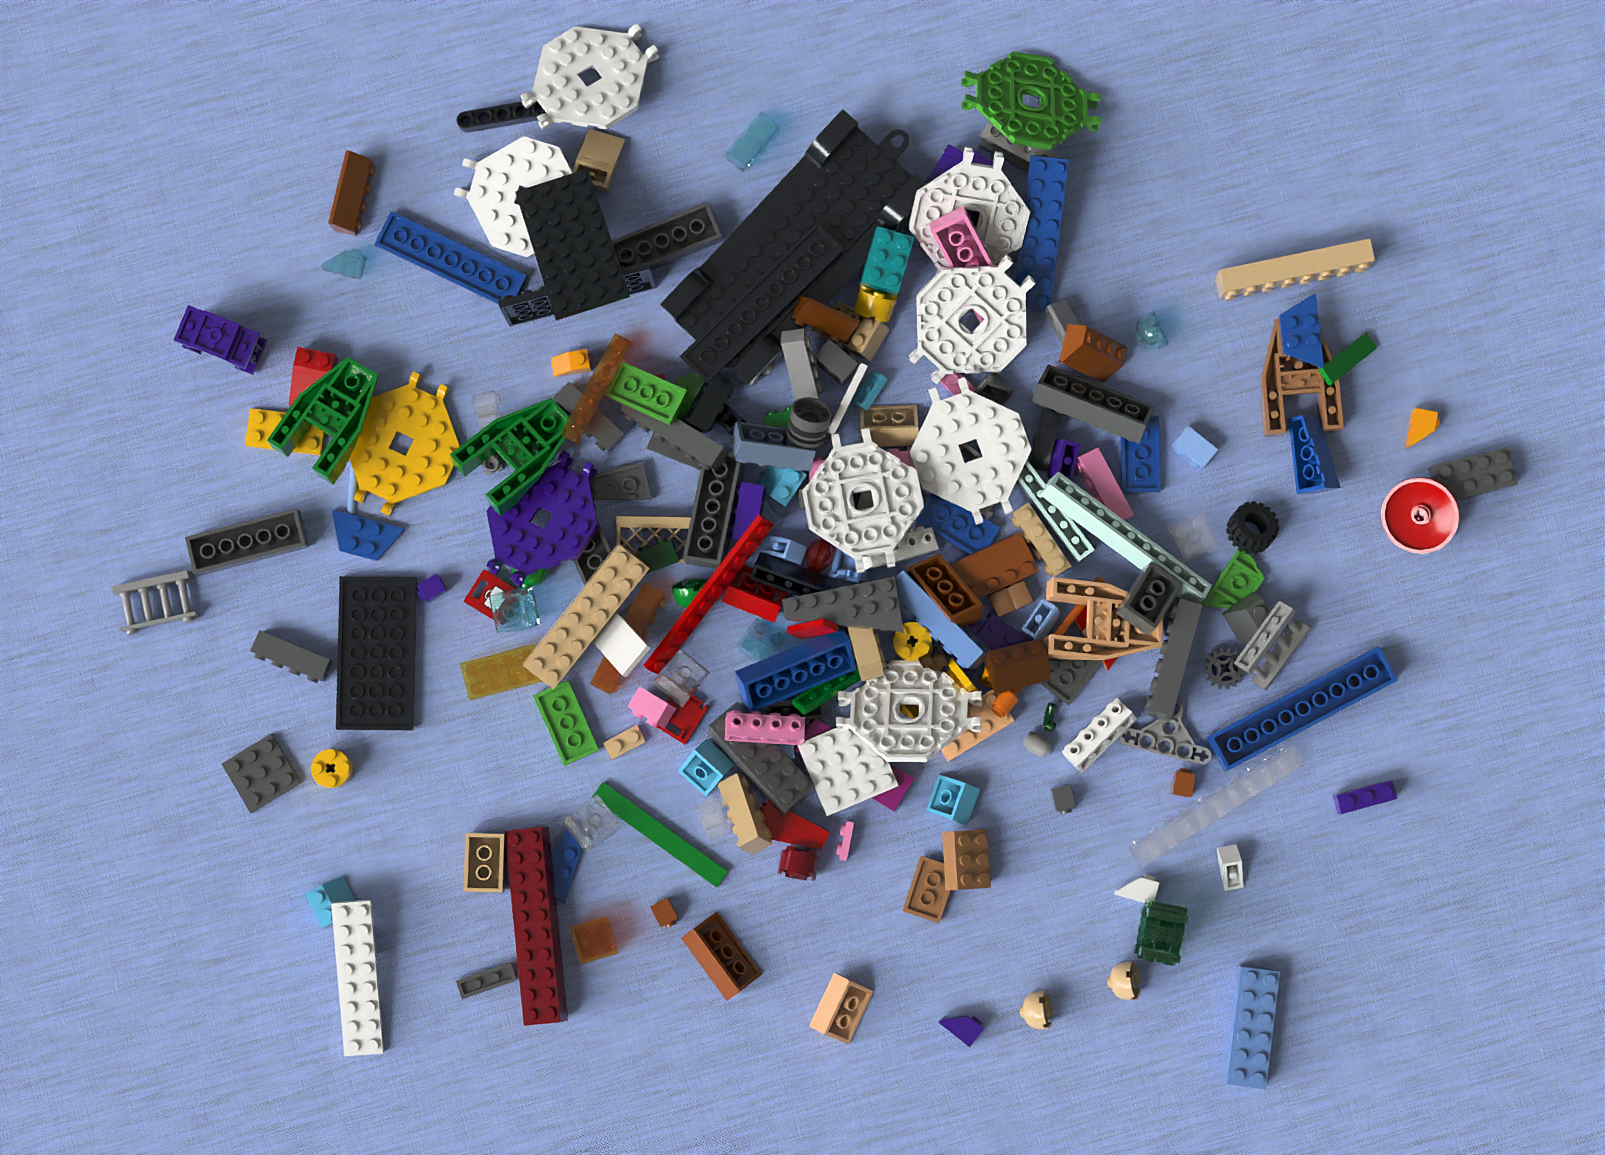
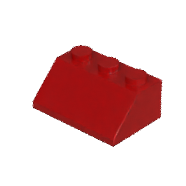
M743 565L726 587L721 602L775 623L783 606L782 599L786 598L788 592L751 580L753 568Z

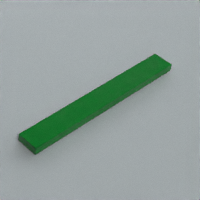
M604 782L601 783L591 797L715 887H718L728 873L727 870Z

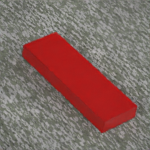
M823 618L788 626L786 633L801 640L837 632L838 625Z

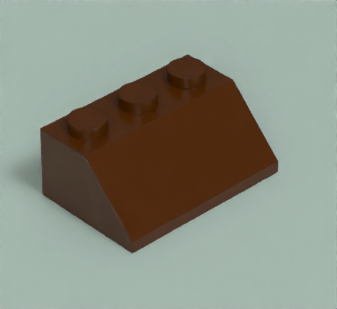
M802 296L799 297L791 315V318L795 319L796 324L802 327L809 325L813 327L811 331L820 335L824 332L830 335L829 339L838 343L840 340L847 341L860 323V321Z
M1043 638L988 651L983 658L995 695L1050 681L1049 659Z

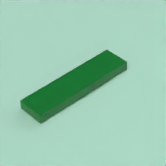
M1366 332L1318 371L1327 384L1331 385L1377 347Z
M858 667L854 671L810 688L794 698L792 705L803 715H806L836 696L838 691H844L861 680Z

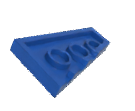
M572 824L568 826L551 853L556 902L565 904L589 831Z

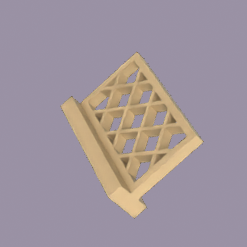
M617 515L616 545L618 542L621 544L622 540L624 542L623 546L627 545L635 554L639 550H635L628 543L635 535L643 542L641 546L648 544L647 542L654 535L659 540L662 539L657 533L662 528H667L672 533L667 540L675 536L682 543L676 549L678 551L683 545L685 547L686 540L683 542L676 533L680 529H689L691 517ZM621 527H629L634 533L627 541L621 536ZM642 528H648L653 533L646 541L638 534ZM679 557L680 561L677 563H685V561Z

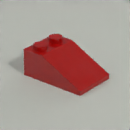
M297 347L292 371L289 406L293 404L301 392L337 365L338 357L335 354Z

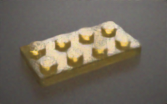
M535 644L460 663L469 701L543 682L523 667V662L536 647Z

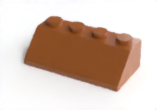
M350 150L345 152L328 224L336 232L357 236V232L361 231L363 221L361 216L367 208L365 199L366 195L370 194L371 184L369 183L371 176L374 177L376 166H374L372 159Z
M1068 324L1059 362L1099 382H1104L1124 365L1128 347L1089 326Z
M1020 532L950 563L954 571L978 599L1039 572Z
M940 553L907 568L950 622L965 627L981 619L983 604Z
M717 912L681 938L727 1001L762 975V972Z

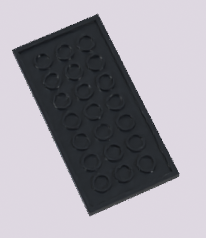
M588 169L515 191L556 321L630 297Z
M637 261L629 267L620 266L630 295L656 288L648 262ZM545 286L533 292L532 290L523 291L520 293L521 295L514 297L513 295H507L498 301L499 308L509 327L554 315Z
M339 576L336 730L414 731L417 577Z

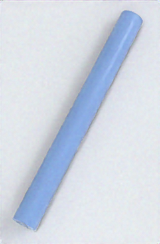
M351 465L347 513L355 515L356 501L353 498L357 492V479Z

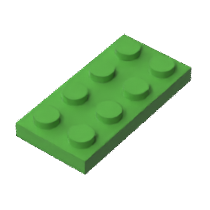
M621 362L605 396L672 426L689 392L675 384L625 362Z
M569 680L558 684L554 690L549 688L533 695L564 766L600 751Z

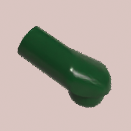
M1055 703L1047 704L1043 720L1045 731L1053 732L1056 729V723L1053 722L1057 709Z

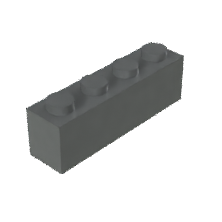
M570 382L553 397L556 404L570 415L569 418L576 425L579 423L583 427L581 431L588 438L594 437L597 440L595 444L602 451L606 449L610 453L625 437L624 433Z
M259 630L250 650L255 653V658L265 661L266 658L273 661L272 665L281 669L283 666L289 667V672L298 676L301 673L308 675L307 679L318 683L319 680L325 681L333 662L328 658Z

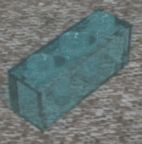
M761 111L725 153L726 159L742 172L745 169L749 170L754 165V159L757 155L761 156L766 151V145L769 141H774L780 134L778 132L780 130L779 125Z

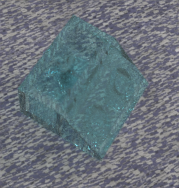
M757 617L743 634L735 648L753 661L758 662L778 654L789 638Z

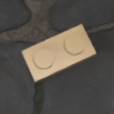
M635 725L603 742L613 760L644 744L646 740L638 725Z

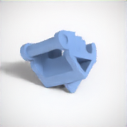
M835 546L836 551L831 572L828 573V576L832 577V579L860 584L861 580H866L867 571H873L874 568L857 573L855 559ZM843 554L849 556L847 569H839Z

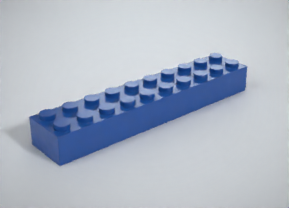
M1380 646L1207 736L1206 739L1225 772L1398 681Z

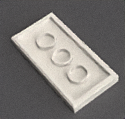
M860 364L827 431V437L831 438V435L836 433L866 372L867 365Z
M617 610L592 641L624 677L629 675L650 650L649 645Z

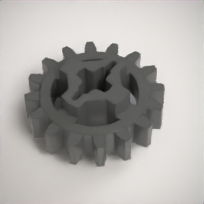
M1219 648V653L1215 650L1212 651L1213 657L1207 656L1206 659L1209 662L1203 663V666L1207 667V670L1203 671V673L1209 675L1206 681L1211 679V686L1218 684V689H1221L1223 685H1225L1226 690L1230 688V684L1233 687L1237 686L1235 681L1241 682L1242 678L1240 675L1245 674L1239 667H1237V671L1233 669V663L1237 659V651L1232 654L1230 653V648H1227L1225 652L1222 648ZM1219 656H1227L1224 661L1217 659ZM1227 664L1226 669L1228 670V672L1220 674L1222 670L1220 665L1223 666ZM1212 666L1215 667V675L1212 673ZM1223 677L1231 678L1230 681H1220Z

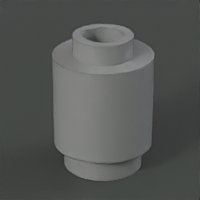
M1030 731L1022 743L1026 746L1025 749L1039 758L1042 756L1046 757L1052 749L1049 746L1051 742L1036 732L1034 734Z

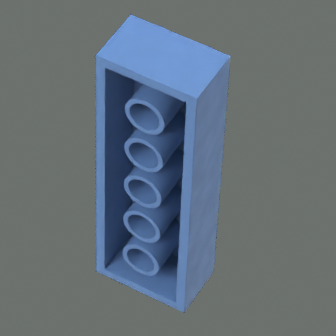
M903 570L896 577L899 599L904 603L903 608L908 613H913L917 617L916 621L922 627H927L931 631L929 634L936 641L940 640L944 644L943 648L948 654H954L958 658L956 661L962 668L977 669L984 662L983 658L986 653L991 650L967 626L963 627L950 622L911 573Z
M1238 966L1224 1083L1266 1090L1280 978L1279 971Z

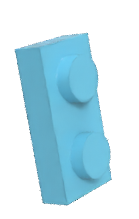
M872 370L852 400V403L867 411L888 379L884 375Z

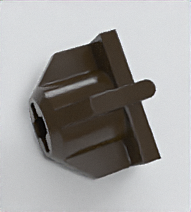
M930 646L927 655L919 657L918 660L923 669L930 668L934 671H940L943 669V666H949L951 655L942 646Z

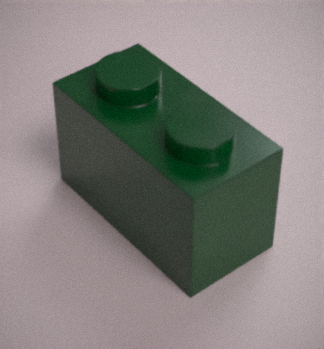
M667 538L656 541L657 545L649 547V544L638 548L639 551L635 555L649 565L650 568L646 574L680 561L672 539L667 540Z

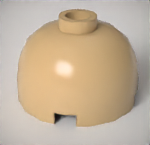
M1134 961L1118 963L1112 969L1110 977L1107 978L1108 987L1112 988L1113 993L1123 1000H1138L1140 996V989H1137V983H1140L1137 964L1133 963Z
M1047 990L1028 994L1024 999L1023 1006H1020L1021 1017L1025 1018L1026 1023L1034 1029L1043 1030L1052 1027L1053 1022H1049V1016H1053L1050 995H1045L1048 992Z

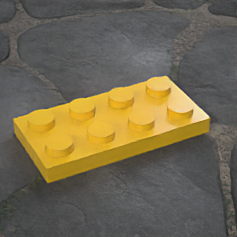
M250 408L245 446L275 450L266 440L286 413ZM311 425L292 452L321 456L325 432Z

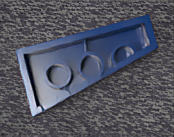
M1300 415L1288 418L1296 493L1315 494L1341 488L1319 416Z

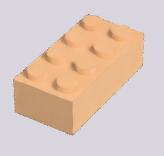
M993 689L982 695V706L968 704V718L981 717V732H973L970 729H966L945 746L941 752L947 762L1014 722L1010 713L1008 716L1000 718L991 711L992 703L999 696L994 694Z

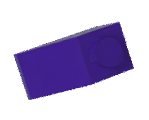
M969 1016L943 1018L938 1021L939 1024L968 1047L973 1044L984 1029L981 1026L983 1022L975 1016L972 1018Z

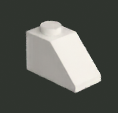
M1237 845L1217 848L1224 891L1244 888L1242 860Z
M1144 875V878L1138 877L1117 889L1114 895L1154 905L1159 882H1155V877Z

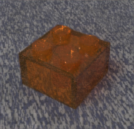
M609 915L569 927L580 965L619 953Z

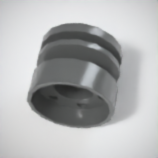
M804 397L797 399L793 403L786 429L788 439L803 448L820 447L826 439L832 416L831 408L825 402L816 398Z

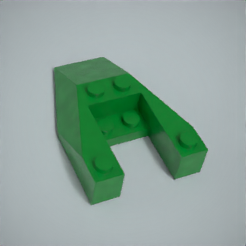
M345 358L298 395L266 441L273 449L289 457L311 425L330 435L333 439L312 469L319 477L334 485L345 470L361 434L379 375L351 358Z
M550 398L495 419L452 452L450 457L453 465L464 477L496 452L514 470L511 475L486 493L488 503L502 516L515 506L541 477L576 424Z

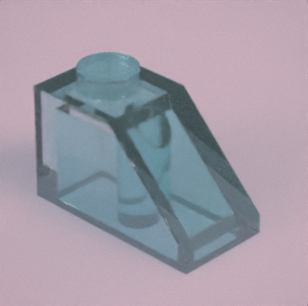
M344 250L324 262L321 268L326 272L361 280L367 258L360 250Z

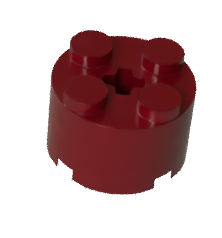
M787 846L785 850L781 851L778 874L781 875L782 872H785V877L798 880H807V877H812L811 881H815L820 857L817 856V851L806 849L805 852L798 851L797 847Z

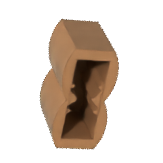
M1017 581L1004 590L1000 589L991 593L992 595L988 597L997 617H1002L1034 602L1024 581Z

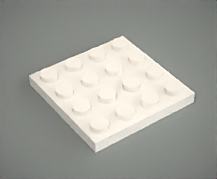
M837 728L804 741L802 745H797L827 816L898 787L889 762L851 729L845 732H837Z

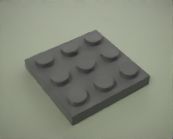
M1059 625L1056 626V628L1052 631L1051 634H1054V632L1058 629ZM1067 631L1063 634V636H1072ZM1048 658L1050 681L1039 684L1069 706L1103 660Z
M273 734L266 736L221 764L250 813L257 811L301 784Z

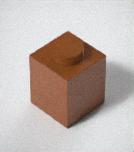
M1180 768V771H1175L1171 794L1191 798L1196 774H1191L1192 770Z
M669 898L650 906L660 927L665 926L667 929L677 924L675 920L679 917Z

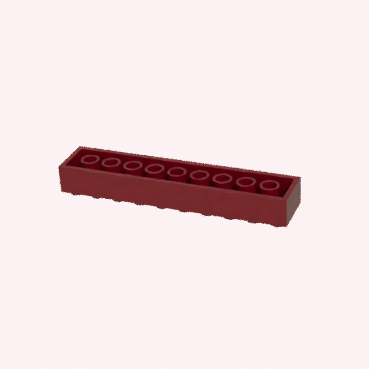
M549 827L504 831L523 1024L528 1026L568 1021Z

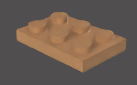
M920 856L902 911L940 923L950 890L945 889L944 863Z

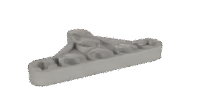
M1176 701V704L1179 706V712L1173 715L1169 721L1158 719L1141 730L1128 728L1123 733L1126 734L1128 731L1132 737H1136V733L1140 734L1137 739V745H1134L1135 740L1125 742V738L1122 735L1118 738L1119 742L1125 746L1200 765L1207 764L1212 758L1209 749L1195 745L1181 722L1183 706L1179 701ZM1167 722L1173 723L1175 726L1174 732L1167 733L1164 730V725ZM1142 737H1150L1152 742L1149 747L1141 745ZM1162 741L1169 742L1170 749L1168 752L1160 750L1159 746ZM1179 747H1188L1189 754L1186 757L1180 756L1178 753ZM1193 748H1196L1195 753H1201L1202 750L1205 751V755L1208 756L1207 759L1200 761L1198 756H1193V759H1190L1193 754Z

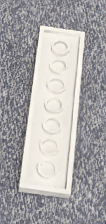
M371 899L332 902L344 1056L383 1054L384 1043Z

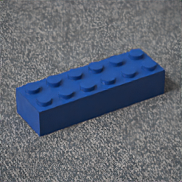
M839 628L837 632L824 634L736 670L735 674L742 701L750 712H755L854 671L856 666L850 640L843 630Z

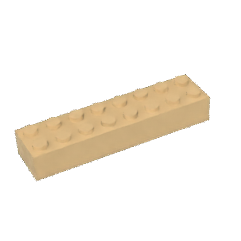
M1369 238L1220 269L1215 276L1219 298H1225V301L1236 299L1237 295L1244 294V297L1255 295V292L1261 290L1263 293L1274 291L1276 287H1281V289L1290 288L1295 283L1306 285L1314 279L1325 281L1330 279L1329 276L1333 275L1344 277L1348 275V272L1363 273L1367 271V268H1370L1375 258Z
M618 542L523 662V667L554 690L650 569L649 565Z

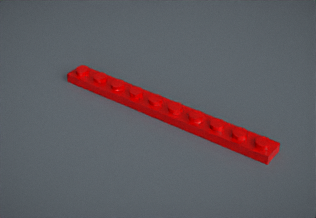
M760 514L757 515L645 662L644 667L647 670L658 675L661 674L775 525L771 520Z

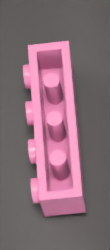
M1099 448L1078 457L1075 471L1080 474L1083 485L1090 495L1124 521L1134 516Z
M737 710L730 713L727 712L725 718V741L802 745L804 742L805 717H800V715L790 714L788 716H781L779 713L761 715L760 712L745 714Z

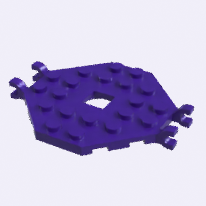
M563 450L559 456L558 464L547 467L541 477L518 503L506 513L500 516L490 505L486 512L495 558L489 560L486 567L490 569L491 573L497 575L501 566L506 564L518 570L512 573L510 579L514 581L515 585L521 587L527 575L535 573L536 570L548 569L560 565V562L566 560L573 561L580 558L600 527L591 492L590 481L598 472L593 468V464L586 462L583 474H578L568 469V466L574 460L569 457L570 454ZM542 509L553 514L544 529L531 523L537 512Z

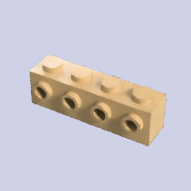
M1029 502L1011 514L1012 523L1023 532L1022 537L1027 544H1031L1034 549L1032 551L1038 561L1041 559L1045 565L1043 569L1048 576L1057 577L1071 567Z

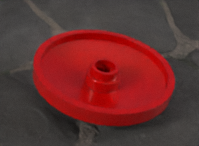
M1412 477L1398 483L1387 494L1382 505L1381 520L1387 536L1394 544L1408 552L1425 554L1441 549L1453 538L1460 522V509L1454 494L1443 483L1428 477Z

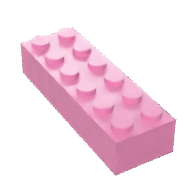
M964 206L929 223L931 233L950 267L995 266ZM973 309L979 322L981 323L984 320V318Z

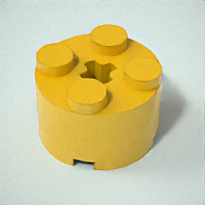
M861 285L854 311L867 318L871 316L875 317L877 321L889 322L898 295H892Z
M917 622L903 624L905 633H898L896 631L894 634V651L903 660L917 661L919 657L926 656L932 644L930 632L926 627H922ZM910 637H913L914 640H917V643H915V647H911V644H907V641L910 640Z
M326 749L318 753L313 759L310 768L315 781L327 788L342 787L350 781L353 775L351 758L343 751ZM330 765H335V772H329Z

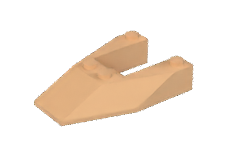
M1053 577L1047 581L1046 601L1087 605L1086 638L1055 634L1045 637L1044 644L1048 658L1107 660L1162 647L1163 617L1156 629L1146 635L1116 614L1117 609L1128 592L1108 583Z

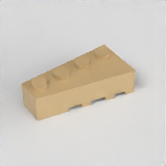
M736 773L717 783L723 803L726 807H729V810H727L728 818L735 824L732 830L734 835H737L739 841L736 842L738 848L753 855L772 845L773 843L770 839L772 834L769 828L765 827L763 822L765 820L764 815L757 808L756 804L758 801L749 789L751 785L748 778Z

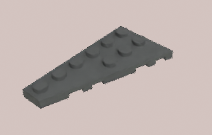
M895 576L782 599L786 620L809 622L825 618L836 623L838 626L862 629L872 628L880 629V631L890 630L905 633Z

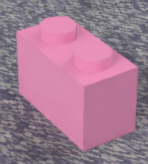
M641 687L638 688L628 705L629 708L634 710L633 715L640 719L643 717L648 718L647 723L655 728L658 725L665 728L676 710L675 707Z

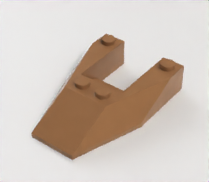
M1279 319L1274 321L1261 376L1263 436H1283L1286 433L1283 396L1317 393L1319 419L1323 432L1341 431L1344 425L1339 379L1333 384L1328 385L1318 371L1320 368L1282 354ZM1320 331L1323 362L1325 365L1332 359V356Z

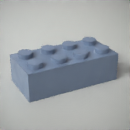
M736 421L731 439L735 460L741 463L749 462L761 466H776L781 469L792 468L797 471H810L816 452L815 448H803L792 443L787 437L786 428Z

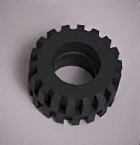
M1256 501L1246 502L1240 505L1227 522L1226 534H1230L1228 536L1229 541L1232 540V545L1234 547L1237 546L1240 552L1244 550L1245 554L1252 552L1253 555L1259 552L1262 553L1277 537V532L1280 528L1278 526L1279 520L1275 519L1276 514L1270 511L1271 508L1269 506L1266 508L1263 503L1257 504ZM1245 522L1255 524L1259 528L1260 534L1251 532Z

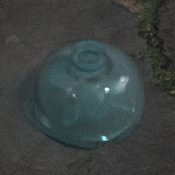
M1154 311L1140 317L1136 324L1137 333L1134 334L1137 343H1142L1149 350H1158L1169 345L1165 331L1163 332L1160 326L1161 323Z

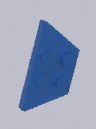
M1313 294L1279 315L1282 354L1321 368L1324 366L1317 298L1316 294Z
M332 511L339 551L378 561L405 530L404 528L348 513Z

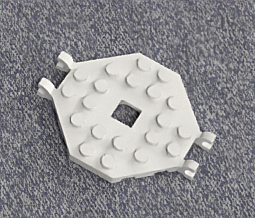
M638 24L632 26L628 33L574 26L543 45L533 90L531 93L526 92L520 95L523 100L522 104L526 109L538 101L546 113L537 116L538 124L542 130L553 122H570L572 125L585 127L592 125L598 126L600 129H608L638 110L648 63L659 58L657 54L658 49L654 45L649 47L645 54H643L633 42L642 37L640 33L641 28ZM589 68H594L602 78L587 87L580 79L579 74Z
M523 136L479 162L464 158L462 166L475 169V175L470 191L455 188L454 195L468 199L493 247L525 257H531L534 255V251L520 206L516 204L517 197L515 191H518L520 186L531 187L574 172L570 164H568L561 147Z
M965 146L962 162L916 191L909 230L937 267L936 274L942 268L950 266L931 233L929 223L962 206L966 210L980 212L976 230L994 264L1001 261L1006 254L1022 247L1030 210L1001 169L1004 162L1002 152L995 151L993 166L971 163L974 155L973 148Z
M1007 254L997 266L942 268L916 295L918 348L914 349L908 356L913 364L923 355L934 363L939 369H936L931 374V380L936 384L946 374L1001 372L1027 345L1026 292L1035 285V280L1028 275L1019 286L1007 275L1005 271L1013 264L1012 259ZM971 308L984 318L972 332L959 321Z
M963 377L958 379L962 392L958 395L940 401L936 387L929 390L933 404L910 450V455L917 470L922 489L972 512L974 521L978 525L983 523V518L979 511L982 508L1001 502L1005 515L1012 513L1013 510L1008 498L1032 449L1019 413L970 391L966 379ZM976 439L983 457L964 463L959 445Z
M869 428L861 429L863 443L841 447L839 434L831 435L832 451L813 475L814 477L809 484L802 490L809 529L854 558L857 573L865 572L862 557L884 553L888 568L895 567L893 551L924 509L917 470L904 464L899 458L884 451L872 442ZM871 490L874 506L872 508L856 510L852 494Z
M892 660L883 670L884 676L867 680L865 685L860 689H855L853 692L838 691L839 706H847L851 703L850 718L836 717L837 732H845L851 729L887 762H927L966 729H970L973 732H981V717L968 718V703L974 706H982V691L967 692L964 688H960L955 684V681L945 672L934 671L930 668L923 669L919 660ZM900 705H919V716L914 719L901 718Z

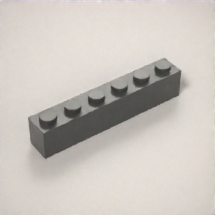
M625 405L621 408L627 421L632 424L634 422L639 423V428L643 431L655 433L654 437L661 442L666 440L670 443L669 446L677 452L682 450L685 452V457L691 461H694V459L700 462L699 465L706 470L711 468L717 471L729 453L723 446L678 418L670 426Z

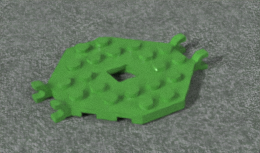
M1013 51L1005 59H1000L992 64L986 71L975 74L965 70L964 78L961 79V86L963 87L976 85V97L965 94L964 101L961 103V110L976 108L1013 144L1051 150L1085 127H1088L1090 131L1097 132L1098 125L1102 123L1100 116H1088V107L1097 108V102H1100L1101 99L1100 93H1087L1083 88L1079 89L1073 83L1074 80L1064 70L1060 71L1054 65L1055 62L1050 57ZM1023 94L1040 97V108H1032L1023 103Z

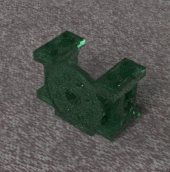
M1144 900V906L1141 907L1140 911L1142 916L1140 917L1138 936L1136 938L1137 944L1133 948V953L1137 954V958L1154 962L1156 958V962L1170 966L1180 963L1181 955L1179 954L1185 924L1188 922V916H1186L1188 908Z

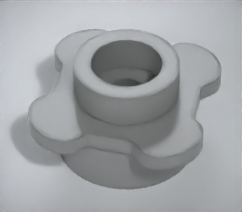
M497 454L492 455L482 463L486 475H492L493 472L502 470L503 466L499 463V456Z

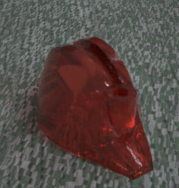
M820 536L814 540L806 552L807 569L822 573L833 562L835 546Z

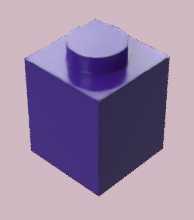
M434 574L418 584L419 590L416 591L422 601L426 600V602L430 603L447 593L448 589L440 576Z

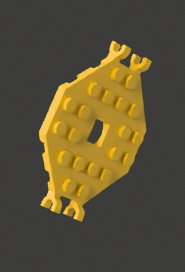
M414 371L410 377L409 384L372 397L361 434L349 458L359 485V489L353 499L363 503L367 492L387 500L381 512L388 516L391 515L396 503L445 486L455 467L450 454L460 447L444 403L449 388L440 384L436 396L417 388L422 376ZM397 432L413 438L406 456L390 449Z

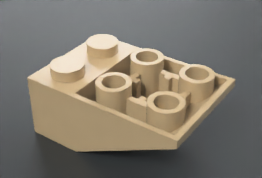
M589 129L575 161L573 172L588 169L594 189L609 193L625 139Z
M836 301L832 309L860 321L848 340H840L839 343L852 354L871 362L888 334L889 329L881 321H877L871 316L867 318L859 315L854 311V308ZM823 332L821 336L829 340L830 335Z

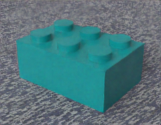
M878 226L873 235L859 285L897 295L901 287L914 237Z

